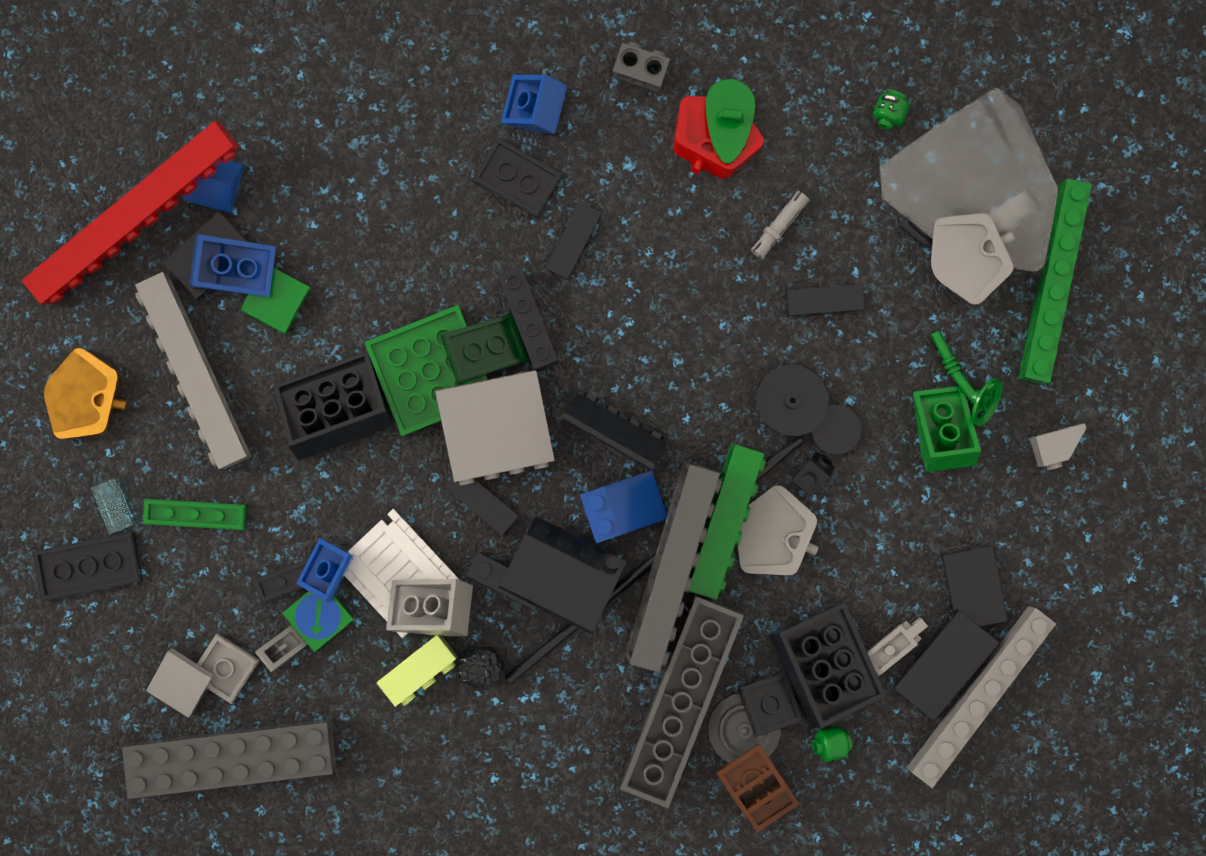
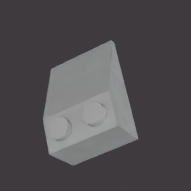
M458 579L393 580L386 630L439 636H467L473 585Z

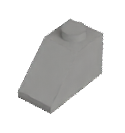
M1085 423L1031 437L1030 441L1038 467L1046 466L1047 470L1062 467L1061 462L1070 459L1086 430Z

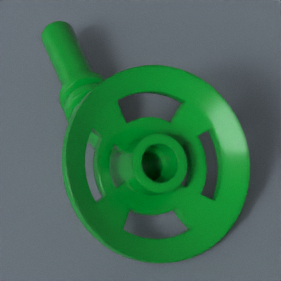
M940 330L931 334L943 358L942 364H946L944 368L945 370L948 369L947 374H951L973 404V424L976 426L984 425L992 417L999 404L1002 394L1001 380L993 378L980 391H975L961 373V366H957L959 362L955 361L956 356H952ZM983 411L984 413L977 418L978 412Z

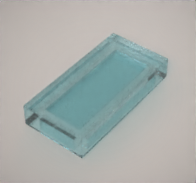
M117 478L91 487L109 535L135 525Z

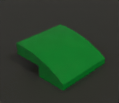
M273 267L270 296L248 294L241 311L286 335L298 316V310L309 294L310 287Z

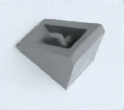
M291 625L255 653L272 672L281 667L308 644Z

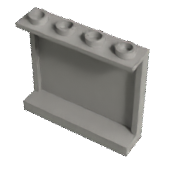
M535 370L435 391L454 482L459 481L460 485L474 483V478L484 476L485 480L500 477V472L509 471L510 474L524 472V467L534 465V469L548 467L549 462L555 461L537 372Z

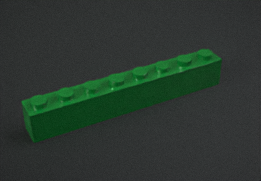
M1066 179L1059 184L1018 376L1019 380L1042 385L1051 381L1092 188L1090 183Z

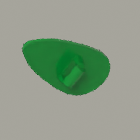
M726 79L715 83L709 89L705 103L706 119L712 146L724 164H731L743 150L754 119L755 98L750 88L744 83L734 79Z

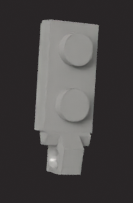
M919 617L911 624L907 621L899 624L867 651L878 676L918 645V642L921 640L918 634L928 627L922 618Z

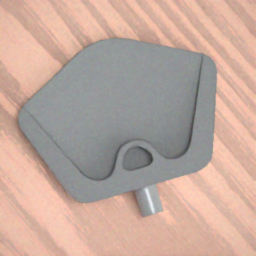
M985 213L939 218L934 224L931 255L933 273L942 284L969 303L979 304L1013 271V263L1004 245L1015 241V238L1011 231L1000 236L992 218Z
M778 485L771 487L747 506L750 507L747 521H742L740 528L742 537L737 546L739 564L744 572L752 574L793 575L798 571L805 552L816 555L818 546L809 542L817 525V518L784 487Z

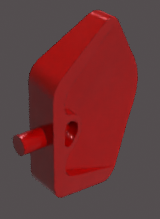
M684 97L678 110L673 150L676 155L693 164L691 171L694 174H699L703 169L718 178L727 179L761 149L764 139L752 122L743 150L731 164H724L717 156L711 143L706 119V97Z

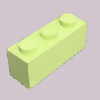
M436 635L376 683L395 707L400 703L405 706L416 697L414 692L422 687L425 690L436 681L434 679L436 674L440 671L446 674L455 667L456 664L453 661L458 656L442 636Z

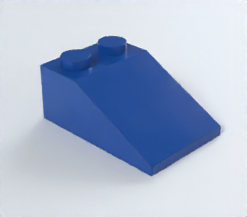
M199 234L195 236L189 287L269 297L276 246Z
M652 471L580 495L596 543L667 518V513Z

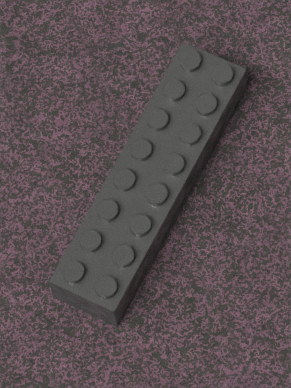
M687 461L683 462L625 653L631 665L660 673L661 666L665 667L667 664L669 652L666 650L669 641L673 642L676 635L677 627L674 626L676 617H681L684 602H681L683 594L690 589L692 578L689 577L691 567L695 568L699 559V553L696 552L699 542H704L707 528H704L706 518H711L714 510V503H711L714 493L718 494L722 479L719 478L720 473L713 469Z
M694 595L620 783L621 790L669 808L744 615L742 612L699 595Z
M332 719L135 742L122 747L128 799L333 774L337 770Z

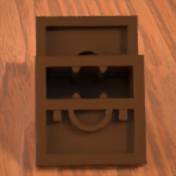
M759 743L716 771L744 816L748 818L757 833L800 805Z

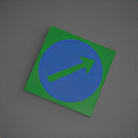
M310 591L283 612V615L314 652L354 620V617L336 595L331 602H327Z

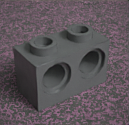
M634 42L622 43L613 68V77L660 93L669 68L670 58H667L665 53L658 50H652V52L643 50L641 45ZM627 57H633L637 60V63L630 67L626 66L623 60ZM650 65H657L661 71L653 75L647 71V68Z

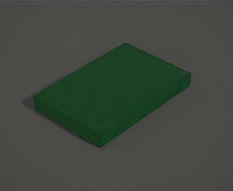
M512 313L441 335L457 384L529 360Z

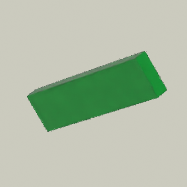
M144 499L143 524L245 530L247 505Z

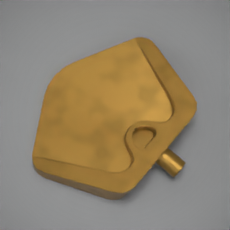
M82 348L73 350L51 375L45 386L44 397L53 433L59 439L102 435L109 428L113 408L124 411L126 409L127 401L116 399L120 381L119 371L88 350Z

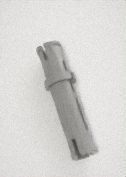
M797 191L774 222L763 230L764 234L751 248L752 253L758 258L760 257L763 260L775 243L781 241V236L809 203L810 200L805 194Z

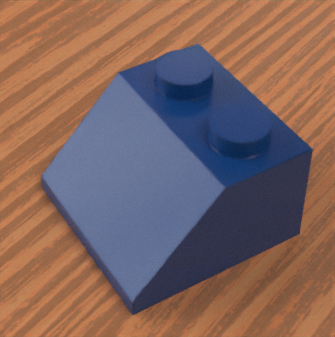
M513 75L501 123L536 133L555 134L567 85L547 75Z

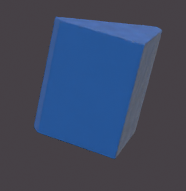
M232 161L226 164L223 162L216 168L217 172L212 177L206 180L203 178L197 183L198 188L189 195L184 194L182 200L232 213L245 165Z
M319 538L296 584L323 600L331 602L355 555Z

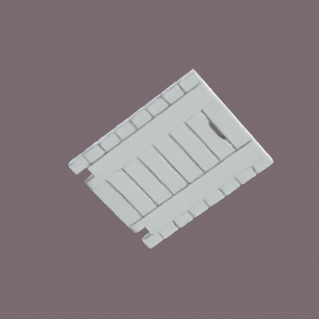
M395 509L388 513V516L393 520L389 525L385 521L380 520L348 551L355 555L345 574V577L386 621L388 620L393 580H460ZM397 632L401 636V638H404L408 634L404 632Z

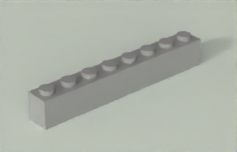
M161 272L135 284L138 290L135 293L139 304L142 307L145 306L148 312L146 320L151 329H155L159 338H156V342L160 350L166 352L168 356L167 366L171 374H176L179 381V384H177L178 391L183 398H187L190 405L187 407L188 413L193 421L197 420L200 427L198 430L199 437L204 444L207 443L211 451L208 453V456L213 466H217L218 469H226L252 457L170 276Z
M1028 606L907 766V769L933 788L1056 623L1038 609Z

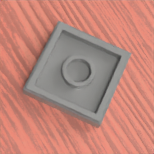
M217 633L197 664L214 674L207 689L232 704L260 662V659Z
M171 648L166 653L146 691L189 718L199 704L214 674Z

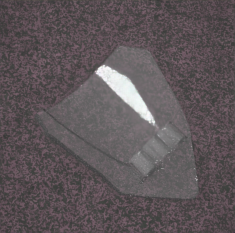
M998 88L993 89L965 106L880 166L882 199L932 239L934 224L939 218L985 213L992 218L1000 236L1010 231L1012 232L1015 241L1004 246L1013 263V269L1036 272L1044 266L1054 219L1058 187L1045 163L1021 106Z

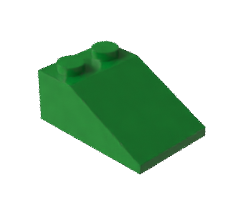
M959 386L913 392L920 451L926 472L976 466L981 449L972 422L967 398Z

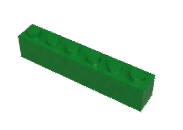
M731 442L720 476L722 479L721 487L718 494H714L712 501L714 503V510L711 518H707L704 528H707L706 536L703 543L699 542L696 551L699 553V559L696 567H691L689 577L692 578L690 592L716 600L719 594H723L726 586L724 576L726 570H730L733 565L734 556L732 552L734 546L739 545L742 537V532L740 531L742 521H747L750 507H747L750 497L754 498L757 492L758 483H755L758 473L761 474L765 467L766 459L763 458L764 453Z

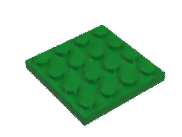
M459 305L364 342L402 437L441 421L435 396L436 390L488 380L487 375L458 384L455 379L441 335L467 327Z

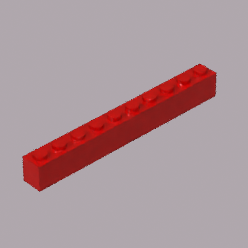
M214 121L22 279V282L40 305H54L64 298V292L69 288L72 290L78 287L83 282L82 278L87 273L92 274L102 267L101 262L117 255L121 251L120 246L126 241L128 243L134 241L139 237V231L142 228L155 224L159 220V214L164 210L169 211L179 203L177 200L181 196L194 192L198 188V182L203 178L206 180L212 177L217 172L216 168L223 162L226 164L237 156L235 152L241 147L222 123Z

